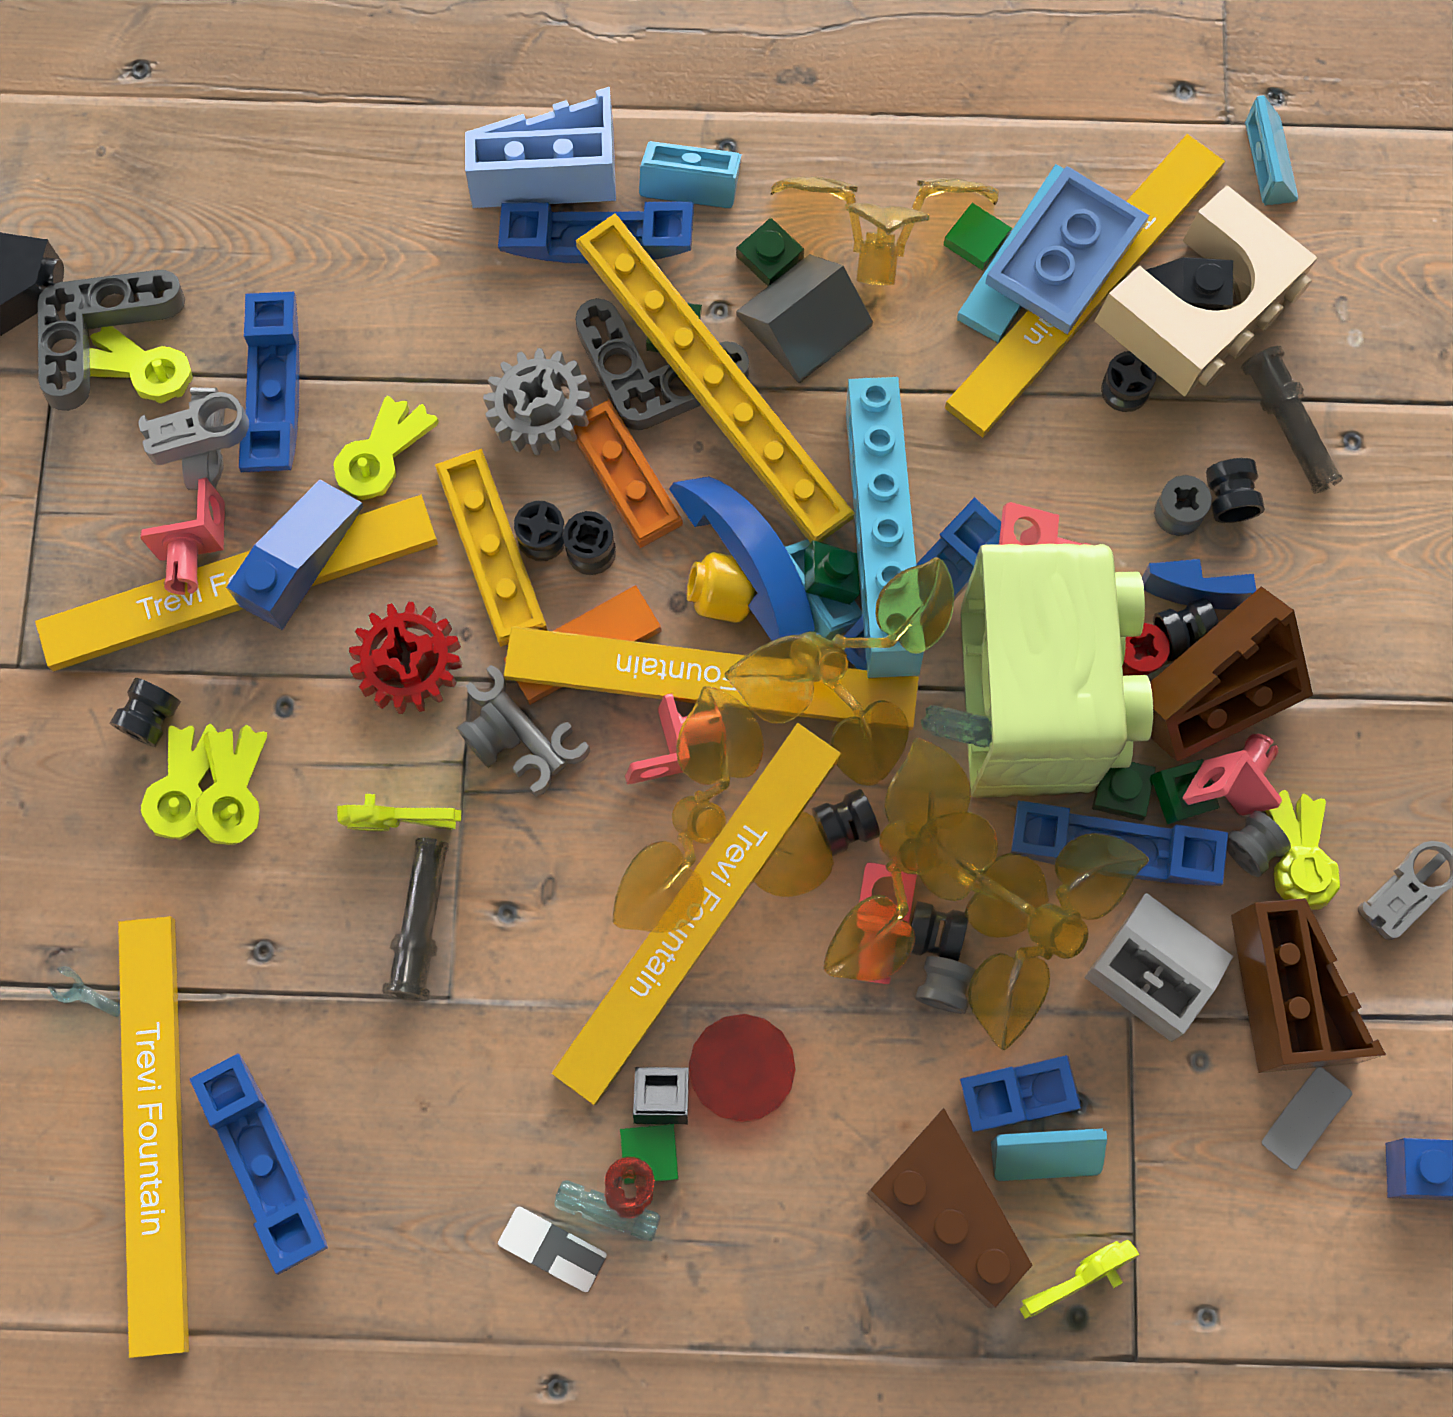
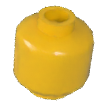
M712 552L706 555L702 562H694L688 578L687 600L694 603V608L698 615L732 623L745 620L750 612L748 605L757 595V591L732 555Z

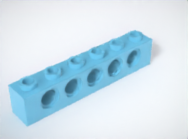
M899 378L848 379L845 411L868 678L919 676L924 654V640Z

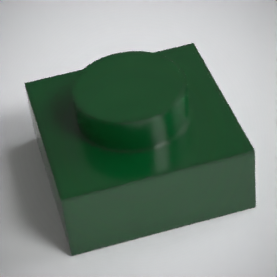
M770 218L736 247V257L761 281L769 286L804 258V248L776 221Z
M813 540L804 551L805 592L850 605L860 594L858 554Z
M1204 759L1150 775L1167 824L1220 808L1217 798L1190 805L1183 800L1186 790L1204 762ZM1211 780L1207 781L1203 788L1211 786Z
M1131 762L1128 768H1110L1096 786L1092 809L1143 821L1147 815L1153 784L1150 775L1155 773L1156 767Z

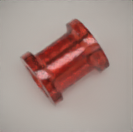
M625 1157L618 1159L609 1167L605 1176L604 1196L607 1206L615 1211L619 1217L631 1219L641 1216L645 1209L651 1205L655 1179L652 1169L648 1164L639 1158ZM633 1178L635 1187H638L636 1197L625 1198V1192L621 1189L623 1179Z

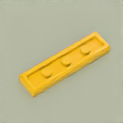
M482 448L435 464L499 646L502 647L509 644L511 626L548 631Z

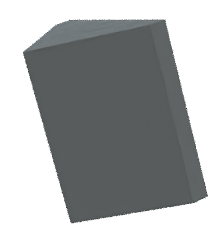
M811 254L736 311V316L798 383L807 378L873 325V320L844 266Z

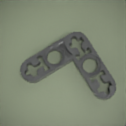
M151 270L55 283L54 286L50 285L42 291L38 299V381L47 402L52 408L62 411L76 409L84 404L89 397V329L163 320L175 316L182 310L185 304V296L179 279L174 273L167 270ZM164 291L163 297L158 298V292ZM120 294L124 296L123 301L115 307L105 308L100 306L101 301L108 295ZM134 294L138 295L140 301L136 302ZM62 304H66L65 316L67 321H61L57 313L61 311ZM60 340H76L75 346L67 352L55 353L52 351V347ZM60 371H67L71 381L67 382L66 389L59 390L63 386V376Z
M595 298L586 301L579 307L575 320L580 341L608 398L626 427L633 430L648 429L701 406L692 393L687 396H677L671 392L669 384L678 375L669 364L648 373L618 310L611 302ZM598 316L601 321L606 322L609 341L602 344V338L597 328L591 326L590 319L592 317ZM720 342L719 344L748 379L749 358L744 348L735 342ZM623 354L629 357L632 365L623 374H612L604 367L606 360L610 356ZM661 386L665 405H660V398L655 395V387ZM638 397L641 402H646L647 411L639 414L635 408H630V399Z

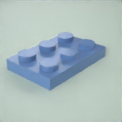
M1066 166L989 271L985 284L1068 335L1145 227L1149 215Z

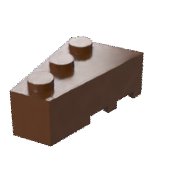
M1261 586L1150 682L1153 698V725L1150 738L1178 762L1313 696L1294 609Z
M1306 898L1255 902L1231 915L1258 1073L1358 1064L1386 1055L1379 1040L1373 1041L1358 1012V1009L1362 1007L1355 993H1349L1333 963L1337 961V958Z
M943 1108L867 1194L988 1308H996L1033 1265L946 1110Z

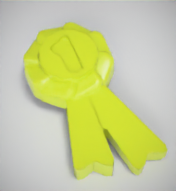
M113 326L101 327L100 332L90 335L92 343L102 349L89 348L90 376L131 378L132 384L141 398L153 400L160 404L174 397H182L189 383L193 380L187 356L179 350L161 346L144 351Z
M386 396L369 439L354 441L345 445L335 458L333 466L335 478L340 489L359 500L383 496L396 478L393 458L435 428L439 423L438 418L435 415L427 414L423 404L419 405L407 416L409 413L407 401L395 402L390 396Z
M212 724L206 726L194 751H192L195 736L193 726H188L182 730L175 726L168 728V776L156 781L146 789L141 804L142 817L156 836L182 840L197 831L198 828L195 825V802L203 793L199 784L211 769L203 738L208 731L217 732Z
M248 725L240 729L235 753L233 750V731L231 728L226 729L221 734L208 731L203 738L214 784L196 799L195 825L211 843L236 845L250 836L258 827L259 803L249 791L247 785L267 739V732L255 733Z
M1283 790L1279 793L1282 799L1279 807L1265 811L1284 831L1291 843V849L1274 867L1273 875L1276 891L1284 900L1306 898L1311 910H1319L1327 906L1340 889L1338 864L1332 861L1322 849L1318 848L1326 801L1322 798L1313 801L1308 795L1302 794L1296 802V819L1289 793Z
M365 794L364 805L337 806V821L341 825L347 826V829L359 831H389L390 827L397 828L400 822L452 830L456 829V822L461 821L462 812L461 810H455V808H394L375 805L376 794Z
M1125 1240L1122 1243L1115 1241L1082 1260L1080 1266L1075 1270L1074 1278L1022 1300L1024 1306L1019 1310L1025 1319L1036 1316L1106 1276L1113 1288L1123 1283L1116 1270L1128 1264L1140 1254L1129 1240Z

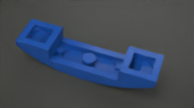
M645 202L644 211L552 212L549 203H502L498 248L501 252L532 259L589 264L577 249L576 240L616 213L652 260L667 258L691 251L694 204L693 202Z
M294 291L245 294L244 338L248 345L246 415L249 419V429L246 436L240 441L239 469L240 472L291 470L295 455L299 416L300 362L296 295Z
M710 476L673 482L669 490L694 527L712 525L757 591V595L748 607L773 644L776 646L810 637L815 632V627L802 580L785 546L761 513L736 490Z
M975 497L939 534L941 538L916 564L923 633L968 586L980 546L999 545L1001 521ZM862 616L834 647L857 669L867 670Z
M1018 800L1011 853L1048 864L1110 876L1166 883L1221 886L1224 878L1228 832L1177 824L1170 829L1072 814L1070 813V808Z
M238 1053L190 1078L209 1125L216 1129L257 1221L254 1223L255 1229L275 1274L279 1275L328 1249L319 1219L295 1161L242 1056Z

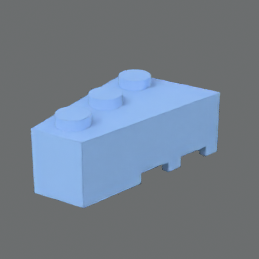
M610 87L595 91L596 98L569 106L567 100L553 104L552 112L527 120L524 114L465 132V172L472 208L501 207L502 203L563 204L616 201L614 125Z

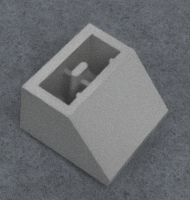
M1145 893L1084 978L1172 1042L1186 1032L1218 986L1233 956L1156 899Z

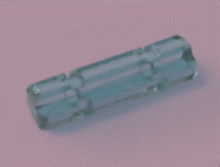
M930 705L926 708V716L920 719L922 729L930 731L934 736L946 737L947 739L974 744L983 748L989 747V744L992 742V725L987 716L973 715L969 712Z
M568 1180L560 1184L554 1201L556 1208L573 1215L576 1214V1211L582 1213V1218L620 1232H624L625 1229L631 1231V1236L645 1241H652L655 1237L660 1223V1216L657 1212L643 1207L636 1210L632 1208V1203L593 1189L590 1192L584 1191V1186Z

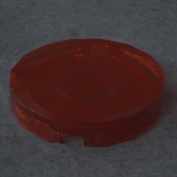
M748 1014L725 1016L706 1027L694 1043L689 1061L691 1085L701 1104L718 1117L737 1123L761 1120L778 1110L791 1092L796 1071L793 1049L783 1032L766 1019Z

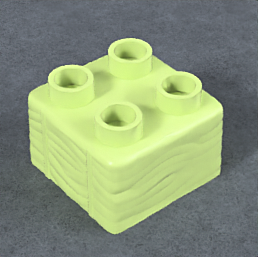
M1006 544L980 546L961 604L969 781L972 797L1089 793L1095 790L1110 768L1130 767L1133 756V741H1148L1150 739L1153 725V698L1149 678L1147 675L1123 676L1122 671L1126 637L1140 636L1143 630L1145 616L1143 581L1140 572H1115L1114 556L1109 546L1104 544L1095 546L1087 544Z

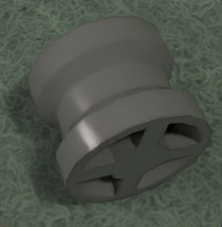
M1189 475L1176 476L1168 481L1154 509L1156 522L1161 529L1176 536L1189 535L1196 531L1211 507L1212 497L1209 488L1200 479ZM1179 498L1186 499L1184 502L1177 501Z
M490 702L481 708L480 716L473 722L464 721L456 727L473 752L488 768L497 762V754L505 748L513 749L521 743L509 723Z
M1255 810L1245 819V827L1242 830H1232L1228 834V853L1241 868L1254 877H1260L1269 869V861L1273 857H1282L1291 849V843L1284 831L1274 820L1261 811Z
M927 956L924 964L927 977L925 984L918 987L915 999L937 1009L965 1014L969 1004L965 996L968 986L975 982L977 970L951 959Z

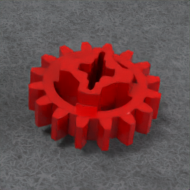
M408 601L404 613H398L392 603L387 604V617L381 619L372 612L368 616L373 627L369 631L363 628L356 629L355 633L362 642V646L349 647V653L354 660L360 663L350 667V671L355 679L363 680L359 688L365 697L376 692L374 701L379 708L383 709L392 700L398 714H404L407 703L410 702L415 704L419 712L425 711V698L431 696L433 700L440 703L443 701L439 690L442 684L453 688L457 684L449 670L462 668L460 656L453 654V652L461 648L457 636H448L452 631V627L446 618L436 623L437 615L434 608L429 606L423 611L422 615H419L414 602ZM408 628L422 630L428 634L418 636L408 631ZM386 637L382 646L376 649L379 643ZM402 642H404L407 650L411 652V662L409 663L411 672L409 674L404 665L400 663L402 661L401 653H403ZM436 666L432 674L423 681L430 668ZM380 678H383L384 681L394 679L402 683L404 688L390 686L381 681Z

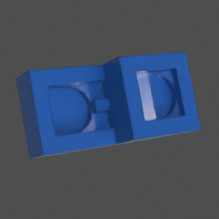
M1200 559L1149 563L1142 576L1144 591L1154 596L1183 605L1205 598L1211 603L1213 609L1234 610L1256 591L1254 574L1203 578Z
M1068 1055L1019 1067L1011 1066L960 1079L973 1132L1023 1123L1082 1109Z

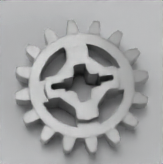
M537 348L534 359L527 360L525 354L521 351L517 353V365L512 367L504 361L500 364L504 373L502 378L489 377L488 382L493 392L483 396V400L489 410L485 413L491 428H495L499 440L502 443L510 440L514 450L520 452L526 444H530L534 455H540L543 444L547 443L550 444L555 452L559 451L560 438L565 436L568 440L574 442L577 437L573 427L575 425L587 426L589 423L584 411L593 408V402L589 393L591 390L586 375H581L578 363L573 360L566 364L560 351H556L551 359H546L543 349ZM562 383L570 391L569 399L564 397L560 387ZM508 404L513 405V411L516 415L515 420L508 415Z

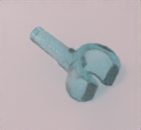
M66 966L57 968L61 974L74 978V985L67 992H58L55 988L48 986L56 1000L69 1003L77 999L116 1018L119 1016L120 1004L83 985L82 979L74 969Z

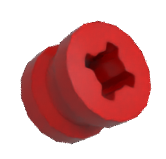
M1144 623L1140 636L1126 637L1125 657L1122 665L1123 676L1148 675L1161 668L1166 662L1170 652L1169 640L1159 627L1150 623Z

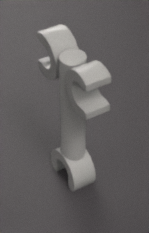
M490 665L486 670L491 679L495 681L493 689L489 692H480L470 682L466 685L470 698L480 706H485L490 702L509 723L519 739L534 754L518 759L513 766V770L520 777L529 769H538L541 772V777L530 787V790L535 797L542 795L549 789L552 783V776L558 774L567 764L582 762L590 752L589 745L584 741L574 750H567L562 747L563 740L573 732L572 726L568 722L560 724L555 728L550 743L506 693V683L500 670Z

